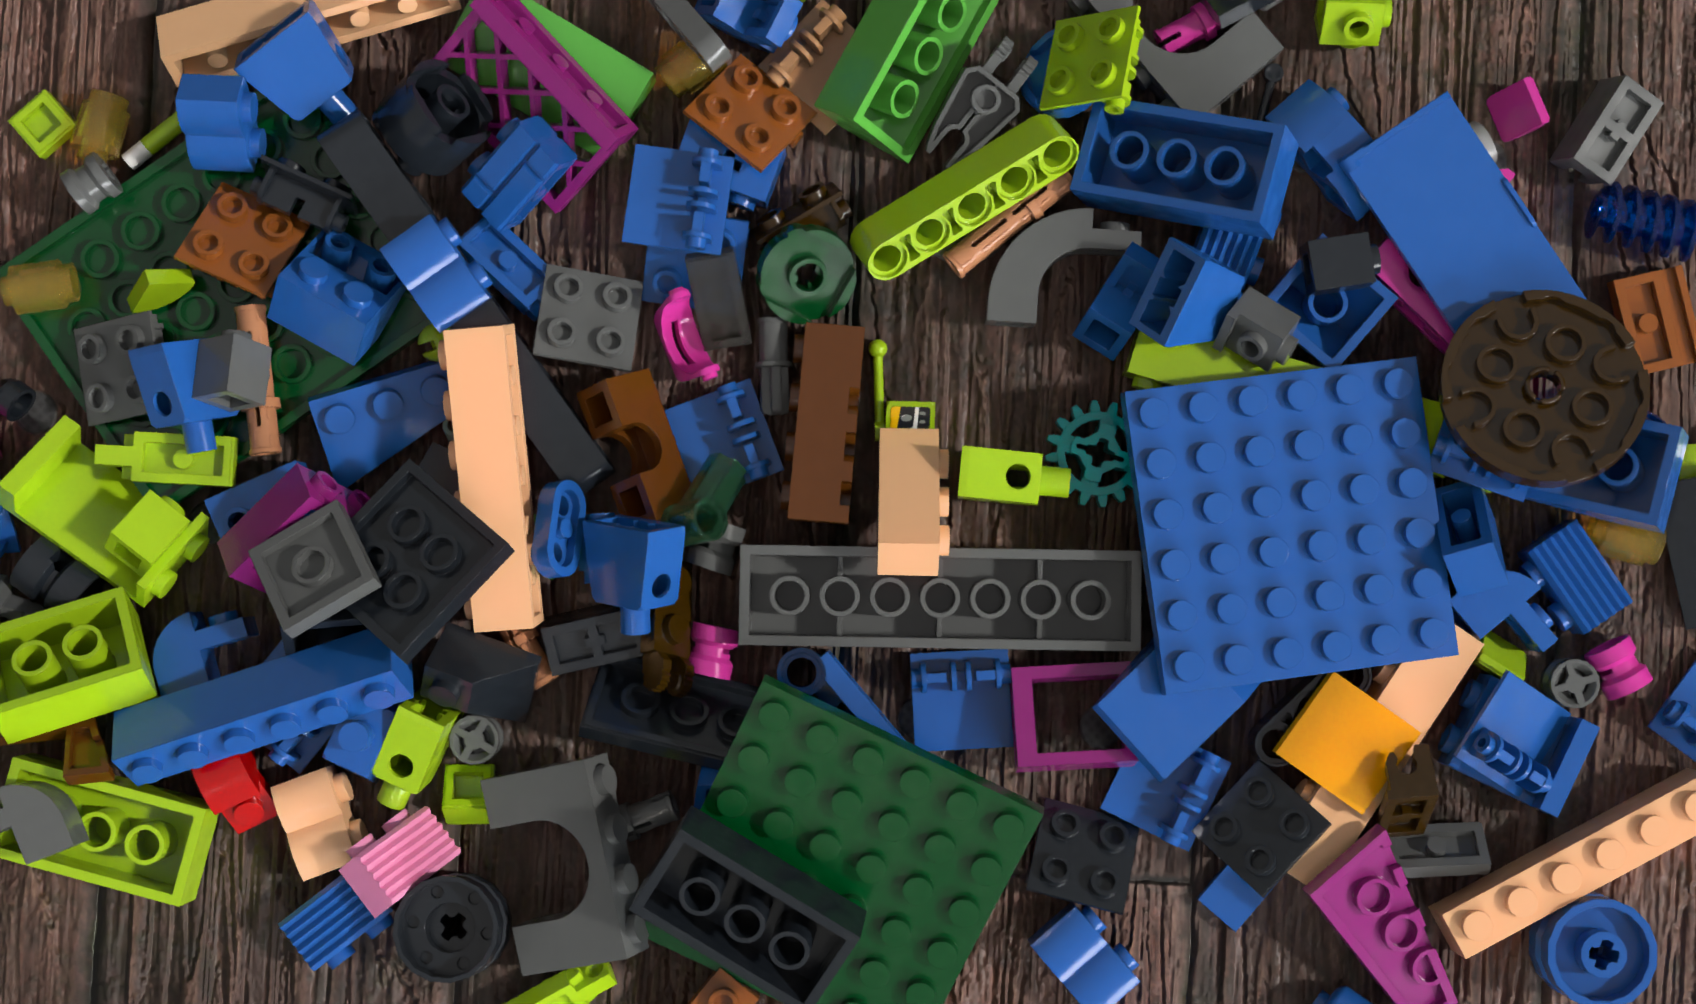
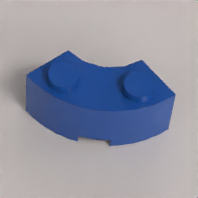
M1308 79L1265 116L1267 122L1284 124L1288 127L1299 143L1295 161L1308 173L1329 203L1355 221H1358L1370 209L1338 163L1341 162L1343 156L1353 154L1374 140L1348 112L1350 109L1349 104L1339 91L1333 87H1329L1325 91L1315 82Z

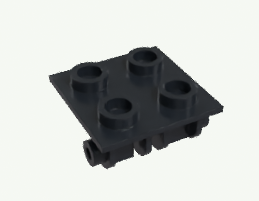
M1258 759L1191 832L1264 898L1332 824Z
M1045 797L1043 804L1044 815L1039 823L1032 862L1028 865L1025 876L1026 890L1123 915L1139 827L1115 815Z

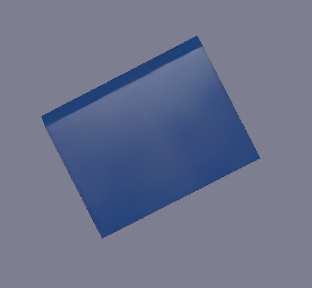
M1322 233L1317 239H1324L1328 237L1324 233ZM1300 257L1267 294V297L1301 316L1292 336L1299 339L1298 345L1323 367L1340 366L1398 299L1395 294L1377 279L1375 283L1367 288L1307 297Z

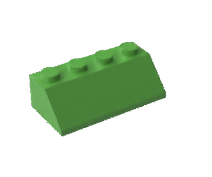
M872 0L814 106L843 129L898 160L909 164L999 0Z

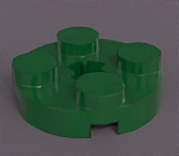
M791 223L783 227L780 233L774 236L763 249L758 260L755 278L758 289L770 309L776 315L791 323L806 324V322H812L811 320L819 319L825 315L829 318L838 313L847 304L855 289L856 269L853 266V258L848 246L836 233L819 225ZM807 263L814 264L813 270L818 274L814 282L810 283L806 279V285L796 284L798 281L797 269L802 265L805 267Z

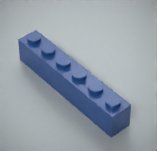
M366 629L115 711L111 761L135 785L141 786L190 769L201 768L206 764L237 754H245L271 743L291 739L324 726L338 724L346 719L377 709L388 708L393 704L414 698L412 660L408 664L404 663L370 630Z

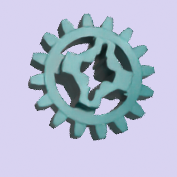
M1092 400L1086 414L1077 405L1070 408L1073 421L1069 422L1061 417L1055 421L1057 427L1062 431L1060 436L1048 435L1046 437V442L1056 448L1055 452L1044 456V462L1056 463L1057 467L1068 468L1065 454L1076 459L1081 469L1080 480L1071 473L1069 494L1074 490L1079 492L1078 505L1084 506L1090 496H1095L1098 507H1106L1107 495L1112 494L1118 503L1125 501L1123 488L1127 486L1133 490L1128 452L1121 451L1115 439L1117 429L1126 438L1123 417L1117 416L1118 403L1112 402L1106 409V412H1101L1098 401ZM1098 421L1094 434L1086 438L1071 435L1079 426L1088 422ZM1100 441L1104 443L1103 452L1116 460L1102 461L1095 467L1091 465L1092 456L1086 454V451L1082 449L1085 447L1092 448ZM1109 470L1124 472V475L1114 484L1098 487L1103 473Z

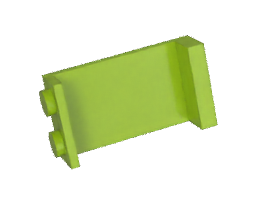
M64 415L0 481V506L115 588L123 586L128 597L144 608L154 596L162 598L170 591L178 578L176 572L186 560L193 563L205 551L210 542V538H208L209 517L200 512L193 521L189 522L187 528L143 577L139 576L104 547L110 532L143 496L133 481L121 479L122 472L116 467L94 464L95 452L81 443V426Z

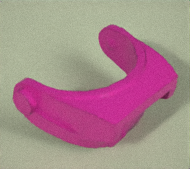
M681 286L668 292L669 297L665 299L655 313L654 324L676 379L685 382L701 376L703 382L718 377L719 364H714L711 361L694 321L690 307L691 294L689 289ZM672 324H674L678 344L690 365H688L687 362L682 358L680 352L676 347L672 332Z

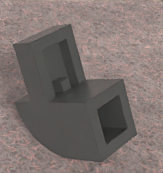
M33 780L0 787V833L12 828L26 865L90 840L76 805L58 787L46 782Z

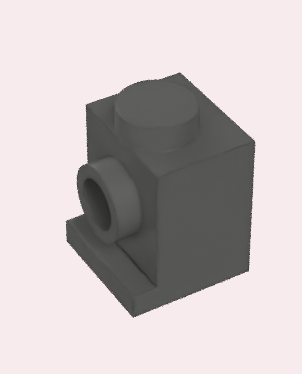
M1249 286L1227 313L1212 347L1219 352L1224 347H1227L1269 372L1276 362L1285 365L1294 352L1299 339L1292 335L1301 316Z

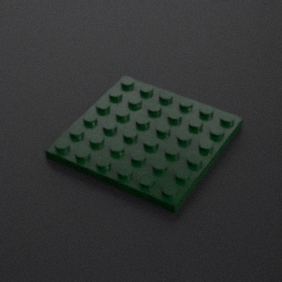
M766 674L700 808L702 812L867 911L861 938L816 1004H944L1044 815V806ZM646 921L645 925L649 933V940L715 971L721 967L738 982L776 999Z

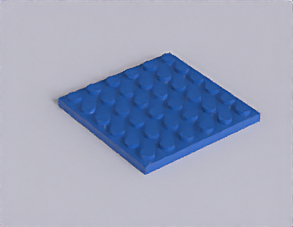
M1416 356L1126 391L1120 394L1161 695L1459 655L1447 568L1442 556L1436 524L1440 519Z

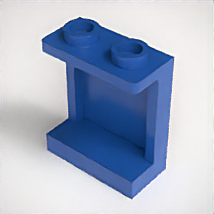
M1479 673L1476 680L1470 679L1461 693L1459 705L1463 709L1455 725L1450 723L1440 737L1438 750L1442 753L1437 762L1536 810L1558 818L1600 727L1582 718L1570 716L1541 761V764L1546 766L1551 772L1553 778L1552 787L1545 793L1536 794L1524 789L1520 797H1517L1453 756L1500 680L1492 675Z

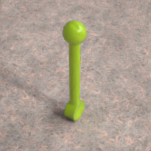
M881 339L871 341L868 347L870 355L873 356L875 441H879L880 428H885L883 356L887 353L888 348L885 341Z

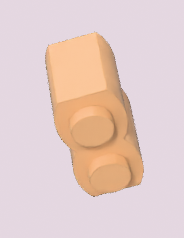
M335 765L318 769L270 787L277 814L287 834L295 865L303 881L343 867L351 860L346 851L368 835L367 828L362 819L358 818L355 820L350 810L349 801L354 798L350 780L345 772L338 773Z

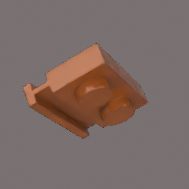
M1682 265L1613 280L1607 283L1615 318L1635 340L1633 346L1641 359L1644 370H1648V374L1696 363V320Z

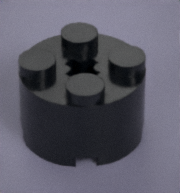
M427 59L417 64L380 101L378 108L372 114L374 125L382 132L388 145L398 155L399 165L412 176H420L422 173L443 176L451 173L482 145L492 132V130L488 131V123L493 120L492 108L483 91L467 74L463 72L457 77L446 70L450 65L449 63L438 59Z

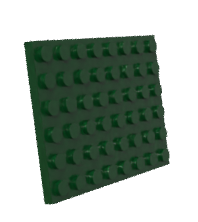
M256 91L258 99V116L256 121L258 128L265 129L267 138L265 156L278 161L279 157L288 158L301 165L309 176L321 181L325 177H329L346 185L354 196L358 214L354 216L344 212V214L349 216V222L344 232L381 252L379 249L389 243L388 239L316 138L333 125L330 120L317 108L303 120L296 121L262 93ZM186 140L122 183L123 193L115 198L106 197L100 201L99 209L90 215L83 210L0 267V289L85 413L86 407L74 329L136 314L131 312L127 298L145 269H190L195 281L194 286L181 298L166 306L152 310V314H157L158 323L164 324V329L162 330L164 342L220 336L223 330H237L234 307L247 304L266 305L269 347L272 348L271 365L275 397H280L281 408L276 410L279 435L311 414L308 397L355 384L417 341L423 328L431 324V322L410 291L406 289L379 338L353 366L267 318L272 298L266 297L262 300L257 295L239 287L235 288L230 283L221 282L214 276L198 269L194 270L189 265L175 260V253L222 182L250 194V186L256 176L264 178L266 175L260 158L257 159L254 173L195 170L188 157ZM297 201L292 213L298 215L304 203ZM310 226L285 268L322 230ZM240 410L237 416L212 421L215 436L239 438L237 464L250 456L246 413ZM148 414L95 426L107 445L124 446V434H134V431L183 434L181 425L156 429L151 425ZM133 482L142 496L151 489L158 496L170 497L178 504H181L205 487Z

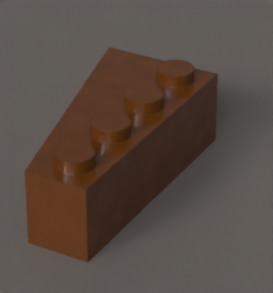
M806 322L805 334H795L793 363H801L802 367L800 383L791 382L789 412H797L796 432L787 431L785 461H793L791 481L783 480L780 510H788L787 518L790 521L849 526L865 327Z

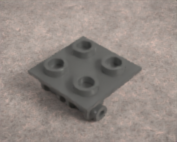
M547 264L532 355L631 372L643 282Z
M152 310L74 329L88 427L147 414L129 359L128 350L164 343L162 332L164 324L158 323L157 314H152Z

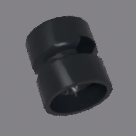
M44 536L36 540L22 555L14 567L9 583L31 600L35 601L43 598L45 610L101 593L107 582Z

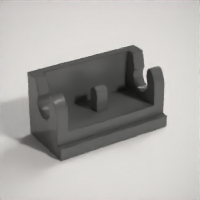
M1627 75L1600 79L1549 159V162L1560 169L1572 168L1579 171L1581 175L1578 181L1582 183H1603L1606 186H1612L1664 102Z

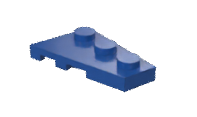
M429 361L308 397V404L333 478L338 484L347 488L446 420L443 409V395L445 391L449 390L447 370L443 371L439 362Z

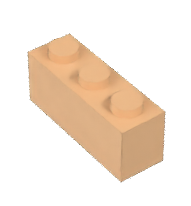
M880 428L877 575L938 576L939 556H949L950 526L940 525V517L949 516V487H940V479H948L949 449H939V429Z

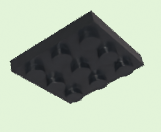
M409 458L351 518L352 524L382 587L345 609L404 663L408 664L515 551L508 542Z

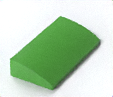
M474 0L468 1L452 34L473 10L469 5ZM519 0L633 121L657 81L654 73L533 0ZM481 21L474 30L476 51H495L494 34ZM464 44L458 50H464ZM451 58L448 61L450 65L447 68L459 75L463 72L466 74L465 58ZM477 59L479 85L497 86L496 60ZM507 60L509 86L528 87L527 68L519 60ZM510 94L511 106L531 117L529 95ZM541 96L542 117L547 122L562 123L560 103L553 96ZM556 131L558 135L563 137V131ZM575 132V145L594 156L601 147L587 132Z

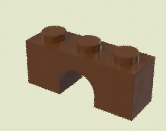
M649 368L604 379L576 393L592 440L613 437L624 444L631 456L632 470L629 478L610 486L619 514L664 522L699 507L692 483L686 472L676 439L672 433Z

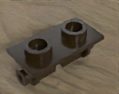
M832 181L826 185L823 182H819L803 190L798 195L800 201L787 209L782 210L781 207H778L763 214L756 221L758 226L750 230V235L758 245L764 242L768 244L774 236L780 233L783 227L791 223L819 225L834 232L847 225L846 219L851 217L853 213L844 198L835 202L837 198L844 194ZM763 246V247L760 248V251H761V252L763 251V249L765 248V246Z

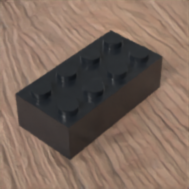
M692 805L643 880L629 909L785 1004H816L861 938L867 911Z

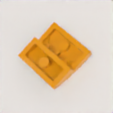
M1332 672L1327 673L1272 751L1363 815L1387 781L1385 762L1390 752L1395 753L1398 759V766L1421 732L1342 676Z

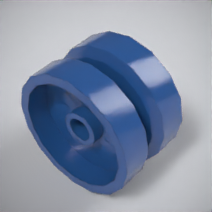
M1595 891L1534 922L1529 930V955L1536 973L1550 988L1579 1004H1628L1633 1002L1649 986L1657 968V942L1649 923L1634 908ZM1591 947H1594V950L1589 954Z

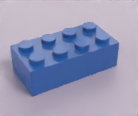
M1131 101L1130 106L1124 109L1123 114L1113 115L1104 110L1105 104L1103 102L1093 103L1070 190L1087 207L1274 239L1299 143L1286 125Z

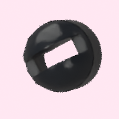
M5 378L1 380L2 387H0V414L13 422L22 418L32 408L36 399V392L23 381L16 378Z

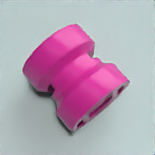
M693 621L691 638L695 642V647H692L688 660L694 666V673L730 680L733 664L730 661L731 655L729 651L738 646L739 631Z
M1623 634L1605 641L1584 654L1586 662L1599 672L1602 679L1600 687L1607 700L1610 701L1627 696L1653 680L1646 664L1639 663L1634 656L1636 646L1629 634Z

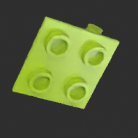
M1139 5L1056 21L1039 106L1041 111L1101 101L1105 104L1104 110L1107 113L1113 115L1124 113V109L1131 104L1130 90L1132 84L1128 81L1136 77L1137 71L1134 67L1139 62V56L1137 55L1138 47L1144 35V30L1140 26L1139 15L1141 7Z

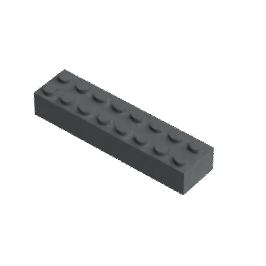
M740 545L738 645L1141 651V551L949 548V556H939L938 576L877 575L878 547Z

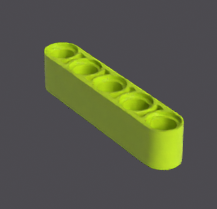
M1047 114L1035 115L860 222L851 233V248L874 278L879 280L893 279L1068 172L1078 160V144L1052 116Z

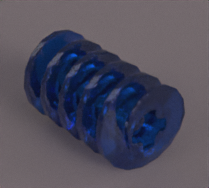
M1614 181L1612 186L1603 184L1590 204L1584 223V234L1587 239H1591L1597 228L1601 227L1602 242L1610 244L1616 233L1621 232V247L1629 248L1637 236L1640 237V252L1648 253L1655 241H1658L1659 256L1664 258L1670 255L1674 246H1678V261L1685 262L1690 258L1696 245V201L1684 199L1679 202L1678 198L1671 194H1665L1660 198V195L1655 190L1647 189L1641 193L1638 186L1627 185L1622 188L1618 181Z

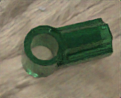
M721 452L710 454L681 501L669 505L664 510L661 522L685 526L684 547L720 539L725 534L728 526L727 511L746 482L744 478L746 469L737 459L729 458Z

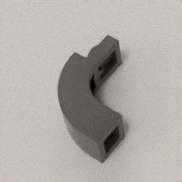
M1094 208L1062 211L1032 224L1010 244L998 262L987 292L984 325L1033 329L1037 320L1040 282L1045 272L1052 265L1066 257L1080 254L1122 257L1131 242L1141 247L1142 232L1130 231L1129 223L1117 221L1101 222L1100 229L1093 228Z

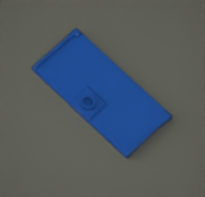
M1448 91L1367 146L1358 149L1351 155L1343 156L1341 162L1338 163L1453 334L1456 333L1458 328L1472 313L1493 300L1497 302L1505 298L1521 295L1523 291L1552 290L1586 299L1537 226L1535 219L1511 183L1504 177Z

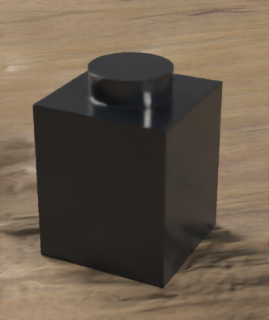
M1368 232L1311 240L1299 248L1307 297L1367 288L1376 282L1375 274H1379L1381 271L1379 249L1376 244H1370Z

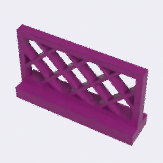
M474 0L469 5L473 10L433 59L448 63L451 58H465L466 74L477 83L483 93L498 94L500 120H492L488 123V131L492 130L487 141L495 149L501 143L496 138L499 132L497 128L502 129L512 120L510 94L529 95L531 117L537 115L542 117L541 96H553L561 105L562 123H547L555 131H563V140L576 153L575 132H587L601 147L591 159L578 158L566 171L567 187L560 194L551 188L542 198L556 214L568 205L620 145L628 142L639 128L519 0ZM481 21L494 34L495 51H476L474 30ZM464 44V50H458ZM477 59L496 60L497 86L479 85ZM507 60H519L527 68L528 87L509 86ZM577 166L583 167L582 170L577 174Z

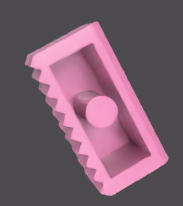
M424 806L413 815H410L406 808L381 826L386 832L384 836L376 840L370 833L346 851L351 860L338 871L374 918L378 917L420 882L427 880L461 853L460 847L455 845L454 839L449 837L448 831L443 830L442 823L437 822L436 815L431 814L430 807Z

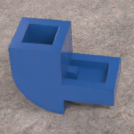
M698 0L694 9L706 22L722 32L754 48L774 54L777 47H781L783 42L788 40L794 33L798 24L797 15L803 2L800 0Z
M1131 242L1097 293L1072 336L1114 361L1136 329L1129 321L1160 258L1136 243Z
M1506 570L1509 585L1459 598L1455 586L1450 589L1454 622L1458 627L1476 639L1483 638L1504 620L1529 651L1544 652L1558 640L1549 629L1553 625L1549 615L1535 602L1530 605L1527 603V600L1538 592L1541 587L1521 573Z
M237 610L228 611L207 618L210 627L206 626L202 611L187 612L172 620L159 635L153 653V668L161 696L221 677L213 649L260 635L255 617L239 618Z

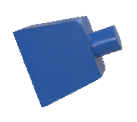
M313 0L305 1L237 55L234 67L237 74L244 77L250 85L296 121L303 120L319 108L334 125L358 108L342 90L352 81L353 64Z
M1170 237L1129 323L1164 347L1214 341L1227 313L1243 295L1241 290L1245 283V277L1213 256L1176 238Z
M202 339L164 342L128 350L129 359L151 425L156 429L181 425L187 454L216 450L217 444L212 421L237 416L239 411L229 412L192 398L199 340Z
M621 514L583 521V534L593 599L597 603L620 607L621 634L645 635L650 633V609L673 605L678 600L685 526Z
M404 701L393 704L388 708L377 709L338 723L324 750L322 758L377 784L379 778L372 774V770L397 708Z

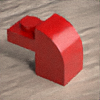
M255 749L245 754H237L206 764L201 768L191 769L196 784L214 815L222 813L237 834H241L278 815L271 794V786L257 769Z

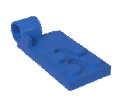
M796 647L789 650L780 659L777 666V679L810 696L815 693L821 701L834 707L844 702L857 718L905 740L829 649L821 655L809 647ZM807 658L815 665L816 678L809 685L799 686L790 680L788 667L794 659Z

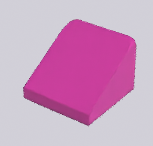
M1531 76L1504 88L1486 100V105L1503 142H1509L1536 131L1548 123L1550 119L1534 79Z

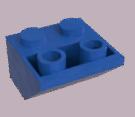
M321 231L278 275L267 318L354 366L379 338L407 288L381 252L346 232L339 234L331 231L328 234Z

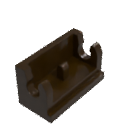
M1417 744L1413 747V766L1410 774H1405L1398 769V759L1394 752L1388 754L1385 762L1388 786L1382 802L1374 813V826L1378 823L1384 827L1389 837L1424 834L1439 797L1429 745Z

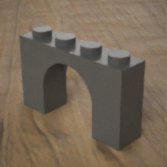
M1065 0L1069 7L1079 16H1082L1084 13L1089 15L1133 6V0ZM1254 12L1242 18L1210 46L1192 53H1173L1163 50L1143 35L1139 42L1137 53L1139 62L1134 67L1137 71L1136 77L1132 81L1142 90L1149 88L1161 102L1158 105L1212 113L1275 60L1284 47Z
M607 752L507 772L480 780L490 829L539 820L556 823L575 836L581 844L588 862V887L583 900L575 910L535 917L512 927L522 976L624 960L648 949L649 933L645 925L647 920L629 910L637 894L638 874L630 861L626 843L628 828L624 817L620 814L615 792L617 777L613 767L609 764Z

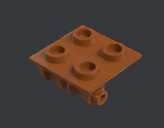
M740 54L683 110V114L762 173L787 146L794 148L804 134L802 130L814 119L818 112L784 86L778 88L766 77V73Z
M222 182L175 253L174 259L189 265L194 270L198 269L216 277L221 282L230 283L231 286L239 287L264 300L266 297L272 298L278 275L284 270L310 228V225L299 221L297 214L291 212L290 216L258 203L256 196Z

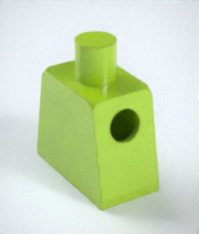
M962 445L958 500L1037 506L1039 495L1068 498L1071 468L1042 466L1043 454ZM1010 470L1025 471L1029 479L1028 484L1025 487L1010 486L1007 483L1006 474Z
M421 688L414 693V698L405 700L398 706L372 770V774L375 777L384 780L377 800L384 806L395 810L405 809L410 795L418 794L432 781L449 747V736L452 727L462 719L465 713L452 707H442L432 700L420 696Z

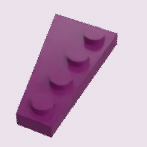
M1377 823L1304 886L1302 890L1393 1004H1457L1458 1001L1436 949L1431 946L1424 929L1426 924L1421 912L1414 905L1406 886L1409 883L1404 871L1393 855L1390 847L1392 842L1386 829Z

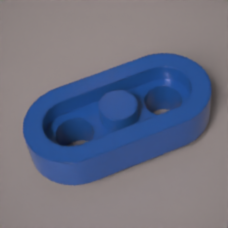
M572 480L549 482L542 488L539 495L531 559L537 571L545 578L552 579L570 576L576 571L579 564L583 538V521H585L586 501L582 489Z

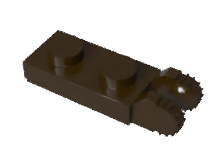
M682 561L678 600L673 605L650 609L651 632L641 635L640 653L643 654L642 673H644L642 679L644 680L645 688L648 691L660 693L661 690L665 691L666 688L668 694L681 698L687 696L688 692H691L690 689L693 687L692 683L694 682L692 680L694 666L688 660L690 656L692 563Z

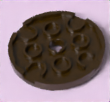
M1552 290L1523 291L1518 296L1505 298L1497 302L1493 300L1480 307L1462 323L1451 339L1439 371L1438 396L1445 423L1453 438L1463 451L1481 467L1500 478L1524 486L1538 488L1566 487L1590 480L1608 470L1624 456L1636 440L1643 427L1649 408L1650 379L1648 370L1643 368L1641 359L1633 346L1635 340L1631 334L1606 310L1576 295ZM1540 377L1549 379L1556 387V396L1537 400L1536 395L1530 388V381Z

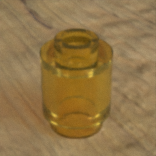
M681 40L661 56L663 61L654 69L671 92L680 99L687 92L693 95L728 67V65L725 63L714 73L710 72L685 42Z
M90 90L88 99H83L69 143L70 147L78 150L76 156L78 159L84 161V157L93 151L105 163H107V160L116 161L119 159L131 114L127 112L128 100L106 91Z
M59 259L9 266L7 276L1 277L0 280L4 304L7 307L13 306L18 315L67 309L69 303L80 301V284L76 268L73 263L62 264Z
M1594 517L1590 518L1586 529L1587 535L1602 556L1636 566H1642L1644 563L1656 564L1666 542V529L1664 534Z

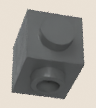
M234 329L223 330L220 336L199 340L192 398L229 412L264 406L270 377L269 369L272 348L252 340L250 333Z

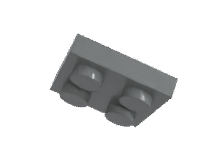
M337 499L248 551L281 627L292 639L382 587L345 507Z

